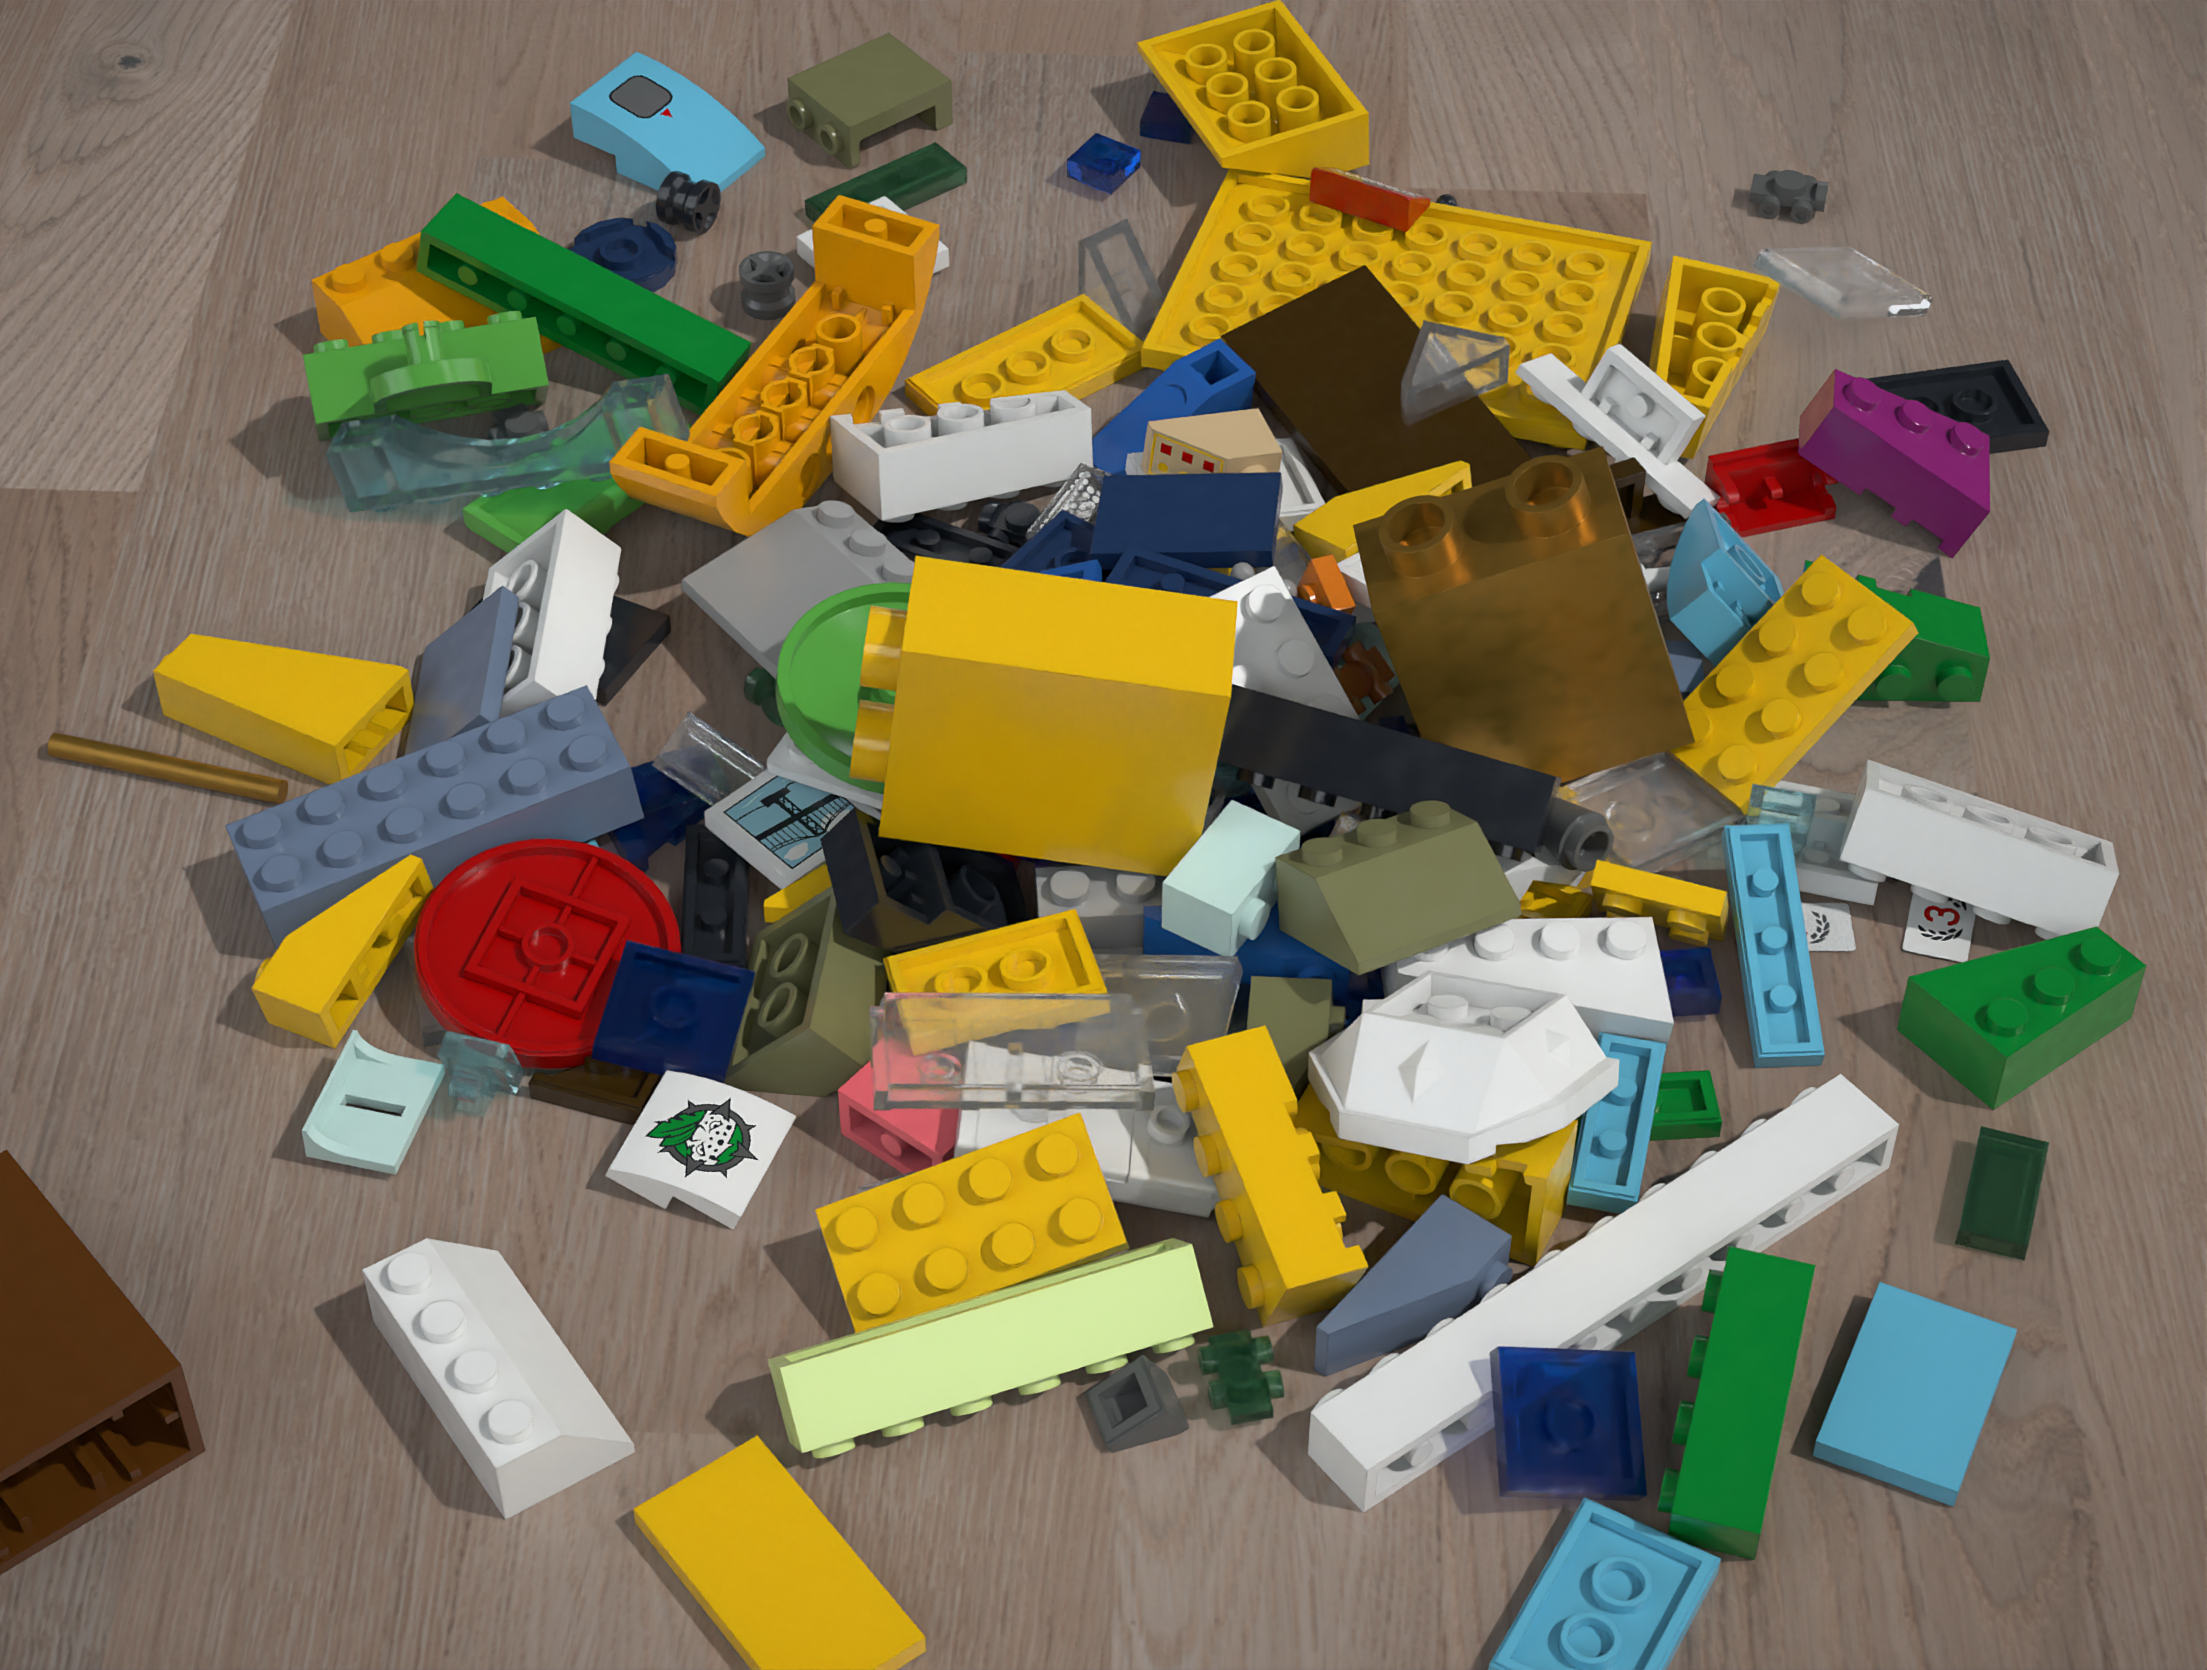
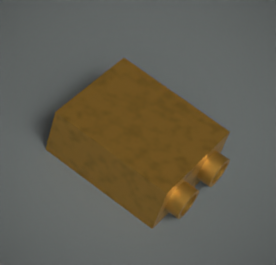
M1603 446L1569 457L1561 455L1536 457L1520 465L1509 476L1443 497L1432 495L1410 497L1395 504L1383 516L1353 525L1372 613L1421 738L1562 778L1561 783L1695 743L1670 655Z

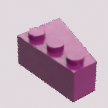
M1837 369L1833 370L1800 415L1799 455L1858 495H1861L1865 488L1879 496L1896 508L1891 517L1907 527L1911 520H1914L1938 536L1942 541L1937 548L1952 559L1990 513L1989 435L1981 432L1975 426L1965 422H1957L1928 409L1918 401L1906 400L1877 387L1865 378H1856Z

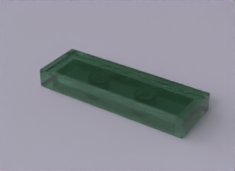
M934 142L806 199L805 215L815 223L838 195L865 203H870L886 196L901 210L905 211L966 184L967 167L938 143Z

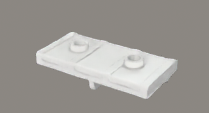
M969 1044L964 1063L953 1159L1080 1112L1113 1201L1205 1218L1209 1217L1213 1208L1215 1209V1203L1221 1201L1213 1176L1205 1178L1199 1169L1193 1145L1194 1137L1199 1136L1191 1111L1183 1113L1179 1108L1172 1083L1156 1081L1153 1078L1139 1075L1135 1077L1070 1065L1069 1062L1058 1060L1048 1061L986 1049V1047Z

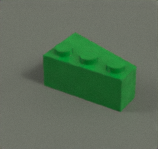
M1805 560L1803 573L1812 565V561ZM1858 574L1855 579L1911 620L1918 634L1856 700L1980 702L1990 661L1980 607L1911 588L1907 595L1878 588L1876 579Z
M2097 926L1909 976L1896 1030L1988 1107L1995 1110L2130 1020L2147 965Z

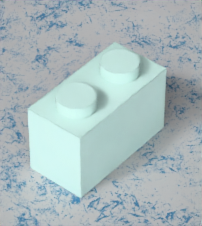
M1231 800L1163 881L1162 928L1231 959L1247 938L1251 940L1256 939L1264 929L1270 910L1278 901L1275 857L1299 849L1300 830Z

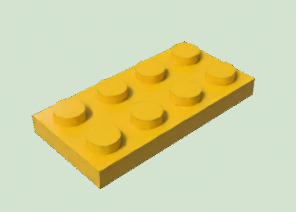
M1821 554L1683 701L1695 743L1668 750L1665 753L1747 817L1918 634L1914 623Z
M1080 1112L815 1209L855 1333L1084 1265L1129 1249Z

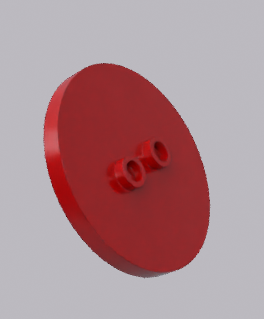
M553 838L521 840L496 846L471 857L457 866L436 886L427 899L416 926L414 940L415 973L421 995L430 1012L439 1024L463 1045L488 1058L514 1066L535 1069L577 1067L584 1064V1058L630 1040H634L635 1043L663 1015L672 999L679 977L680 933L673 910L664 894L643 871L631 862L603 848L583 842Z

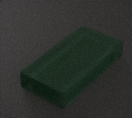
M1981 1126L1955 1244L2025 1261L2049 1142Z

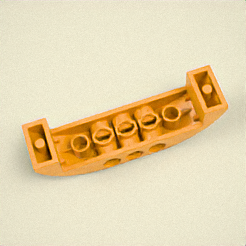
M838 195L812 225L815 267L814 283L682 439L644 427H639L609 461L610 473L617 485L633 499L748 537L790 511L802 508L833 471L830 416L851 414L853 424L870 423L878 413L899 375L917 332L928 297L940 238L939 224Z

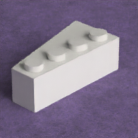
M1065 390L991 398L989 410H983L981 407L972 404L953 402L938 404V412L934 416L905 415L903 408L880 410V422L853 424L851 414L830 416L834 482L880 520L886 522H905L912 519L915 513L932 509L945 511L959 510L967 506L968 501L986 497L995 499L1012 498L1017 496L1022 489L1040 485L1045 487H1062L1071 483L1072 478L1093 474L1091 408Z

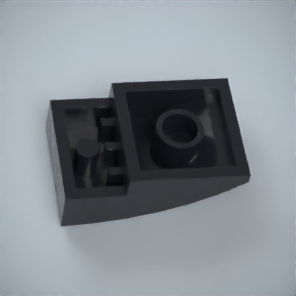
M855 807L820 839L844 934L872 946L900 954L1030 920L1013 862L993 852L878 837L880 820Z

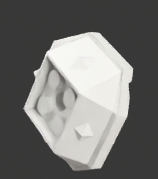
M1428 970L1385 999L1363 1000L1361 1015L1349 1027L1309 1052L1308 1079L1319 1101L1330 1111V1122L1339 1139L1470 1164L1494 1155L1496 1145L1529 1142L1565 1128L1618 1086L1619 1059L1605 1056L1565 994Z

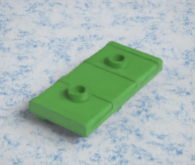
M630 394L567 438L561 434L553 438L548 451L462 509L464 523L468 529L506 553L511 552L565 509L575 514L601 534H605L612 526L645 504V502L629 497L617 485L610 473L609 461L639 427L682 439L692 426L689 424L682 425Z

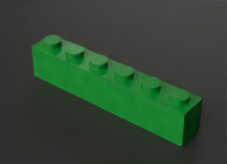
M458 193L421 230L417 272L497 313L520 311L522 319L536 317L539 334L700 416L748 361L752 342Z

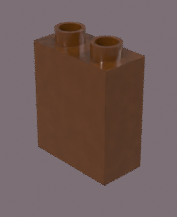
M8 1150L0 1153V1575L206 1451L181 1363Z

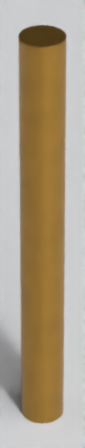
M54 732L48 741V754L56 758L275 804L284 803L288 794V782L283 779Z

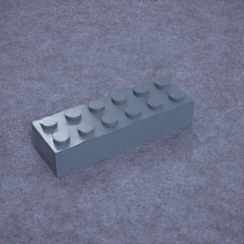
M585 685L225 825L250 890L277 950L288 934L410 854L422 858L435 889L457 866L471 857L496 846L521 840L546 838L585 842L643 819L644 815L631 767L588 686Z

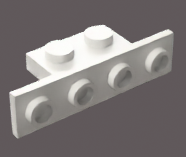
M1621 344L1609 347L1587 383L1551 353L1519 365L1515 373L1531 386L1532 393L1542 402L1553 405L1572 421L1574 429L1581 436L1603 446L1604 450L1615 458V463L1635 457L1646 470L1645 485L1657 494L1659 502L1666 509L1680 514L1686 519L1690 516L1694 506L1704 498L1712 507L1716 505L1720 496L1678 462L1679 457L1702 423L1705 415Z

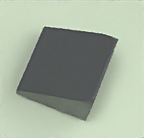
M1141 1355L1084 1392L1106 1449L1111 1453L1176 1436L1190 1428L1168 1375L1144 1355Z

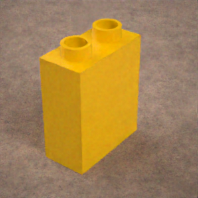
M915 556L907 610L871 605L862 659L860 686L896 691L894 704L860 699L849 778L885 783L878 837L1168 877L1202 836L1231 699L1238 601Z

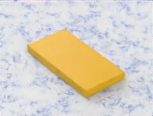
M1083 293L905 379V395L929 416L937 415L938 404L960 402L961 404H972L981 407L983 410H989L991 398L1062 390L1081 400L1145 368L1141 366V347L1144 342Z
M758 1435L633 1509L635 1524L751 1670H898L926 1652V1637Z

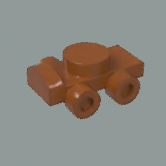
M1359 640L1345 650L1342 659L1346 665L1340 669L1336 666L1334 674L1359 716L1367 710L1361 701L1362 698L1368 695L1375 705L1394 692L1388 681L1395 677V674L1376 646L1366 650Z

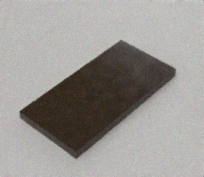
M1366 265L1221 335V340L1256 372L1255 393L1339 495L1460 460L1470 464L1472 487L1509 476L1520 465L1532 459Z

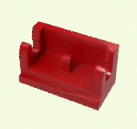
M1799 438L1708 456L1704 484L1720 496V499L1713 508L1741 538L1835 519L1837 506L1831 493L1827 491L1826 486L1837 484L1838 481L1798 454Z

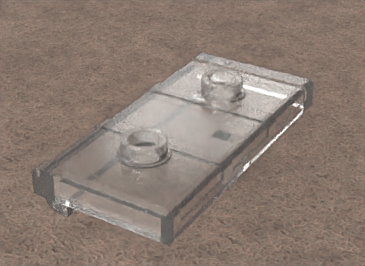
M884 992L880 1006H869V1046L873 1110H1154L1155 1086L1143 1008H1135V1002L1131 994Z

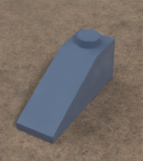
M1442 1194L1317 1326L1314 1370L1326 1377L1423 1340L1439 1322L1447 1318L1457 1319L1479 1305L1484 1296L1494 1287L1504 1283L1509 1285L1513 1274L1512 1268L1508 1266L1512 1236Z

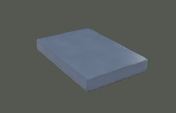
M504 586L497 589L425 647L405 755L499 719L519 606V597Z

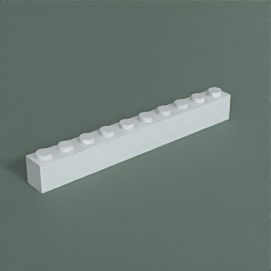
M1841 1074L1818 1089L1815 1087L1805 1089L1793 1100L1788 1108L1769 1120L1759 1119L1743 1132L1738 1140L1719 1152L1709 1151L1695 1161L1689 1171L1669 1184L1659 1183L1651 1187L1636 1205L1615 1218L1607 1216L1601 1219L1578 1242L1563 1251L1553 1250L1546 1254L1531 1272L1510 1285L1504 1283L1494 1287L1484 1296L1479 1305L1455 1320L1447 1318L1439 1322L1430 1330L1424 1340L1402 1354L1393 1353L1384 1357L1374 1366L1370 1374L1345 1390L1335 1389L1326 1394L1311 1411L1308 1455L1363 1513L1704 1290L1709 1269L1724 1271L1729 1246L1760 1253L1887 1170L1890 1166L1899 1124Z

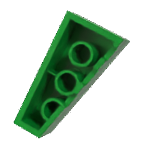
M1729 1246L1724 1271L1709 1269L1701 1311L1714 1314L1710 1336L1695 1333L1686 1375L1687 1377L1700 1379L1695 1403L1685 1400L1680 1401L1672 1443L1686 1446L1681 1470L1666 1467L1657 1511L1671 1514L1668 1535L1692 1546L1755 1560L1816 1265Z

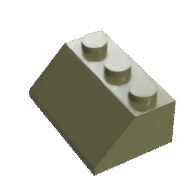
M1429 800L1415 803L1410 807V811L1387 819L1363 821L1356 826L1355 830L1332 838L1310 839L1302 844V848L1275 857L1279 930L1357 975L1367 973L1521 916V903L1478 822L1451 809L1447 803Z
M832 886L755 934L721 1083L744 1091L824 1098L838 1090L876 1056L874 1045L879 1020L883 1015L884 996L888 981L883 958L893 956L895 952L872 946L844 934Z

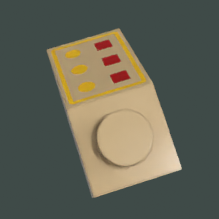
M1259 408L1148 421L1141 468L1145 475L1279 472L1283 451Z

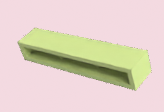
M1170 1238L767 1360L789 1443L802 1453L812 1451L813 1458H825L853 1449L855 1447L853 1437L881 1429L883 1437H893L920 1429L925 1425L923 1416L949 1408L952 1416H960L981 1411L993 1405L991 1395L1018 1387L1020 1395L1034 1394L1052 1389L1061 1384L1059 1374L1085 1367L1087 1374H1098L1120 1368L1128 1363L1127 1353L1152 1346L1153 1353L1157 1354L1188 1347L1195 1342L1193 1333L1212 1328L1213 1323L1193 1245Z

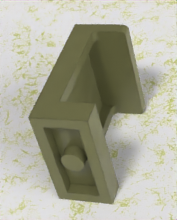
M890 33L787 78L789 102L786 105V110L792 125L797 130L807 134L827 154L833 155L849 169L860 165L859 143L862 139L911 116L916 115L935 131L953 124L952 80Z

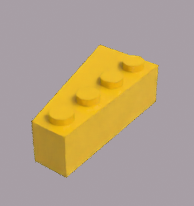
M1673 255L1657 308L1649 368L1705 415V418L1680 457L1693 460L1766 332L1783 280Z
M1266 1025L1186 1046L1177 1066V1072L1172 1074L1173 1090L1183 1113L1191 1111L1199 1134L1193 1140L1196 1161L1205 1178L1213 1176L1221 1200L1215 1203L1218 1227L1226 1243L1235 1242L1243 1266L1237 1269L1238 1286L1248 1309L1257 1308L1263 1327L1336 1307L1356 1286L1369 1266L1360 1245L1345 1248L1341 1222H1345L1346 1212L1336 1190L1322 1193L1317 1181L1320 1178V1152L1311 1131L1308 1132L1305 1127L1295 1129L1291 1121V1117L1297 1115V1098Z

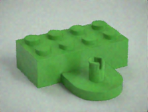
M508 311L488 316L487 325L465 328L464 321L461 320L441 323L439 321H423L424 335L419 334L416 322L401 327V330L374 334L371 336V344L349 347L348 340L338 339L313 345L314 353L304 354L303 360L318 441L495 412L524 403L526 406L545 403L549 382L536 317L522 319L520 311Z

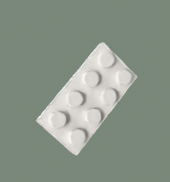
M1275 566L1210 596L1211 598L1238 601L1232 684L1360 720ZM1278 778L1275 780L1273 790L1251 784L1267 815L1300 830V837L1362 805L1361 802L1337 796L1334 807L1297 797L1299 784Z

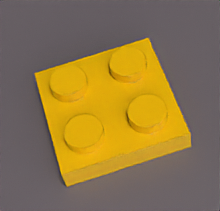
M1601 860L1596 861L1590 886L1597 910L1607 913L1605 918L1652 917L1654 925L1670 928L1668 936L1677 941L1696 946H1706L1708 938L1724 942L1730 919L1727 891Z

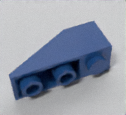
M1220 338L1178 359L1092 438L1093 470L1102 479L1103 476L1127 475L1125 471L1127 454L1144 451L1148 421L1251 409L1256 372Z

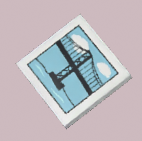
M765 770L706 810L705 826L782 890L826 864L820 839L854 807L879 820L881 812L872 806L771 774L768 770Z

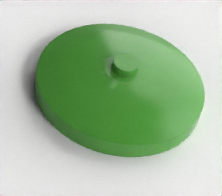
M890 582L863 585L842 591L819 602L807 611L790 630L783 643L778 660L775 684L777 708L782 723L796 746L813 763L830 775L850 785L880 794L884 793L885 783L849 778L860 699L894 704L896 691L860 686L866 630L871 605L907 610L911 583Z

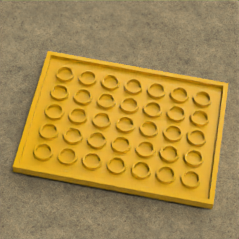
M1229 168L1141 347V366L1165 371L1178 359L1219 338L1221 339V335L1366 265L1513 437L1546 443L1556 448H1572L1585 451L1589 440L1581 436L1574 429L1572 421L1558 409L1539 400L1532 393L1531 386L1515 372L1520 364L1551 353L1587 383L1609 347L1622 343L1650 261L1652 242L1430 202V206L1407 232H1403L1309 201L1310 180Z

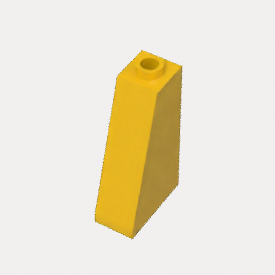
M190 634L172 653L167 654L153 670L164 716L329 785L359 774L411 720L414 708L409 670L401 666L204 635Z

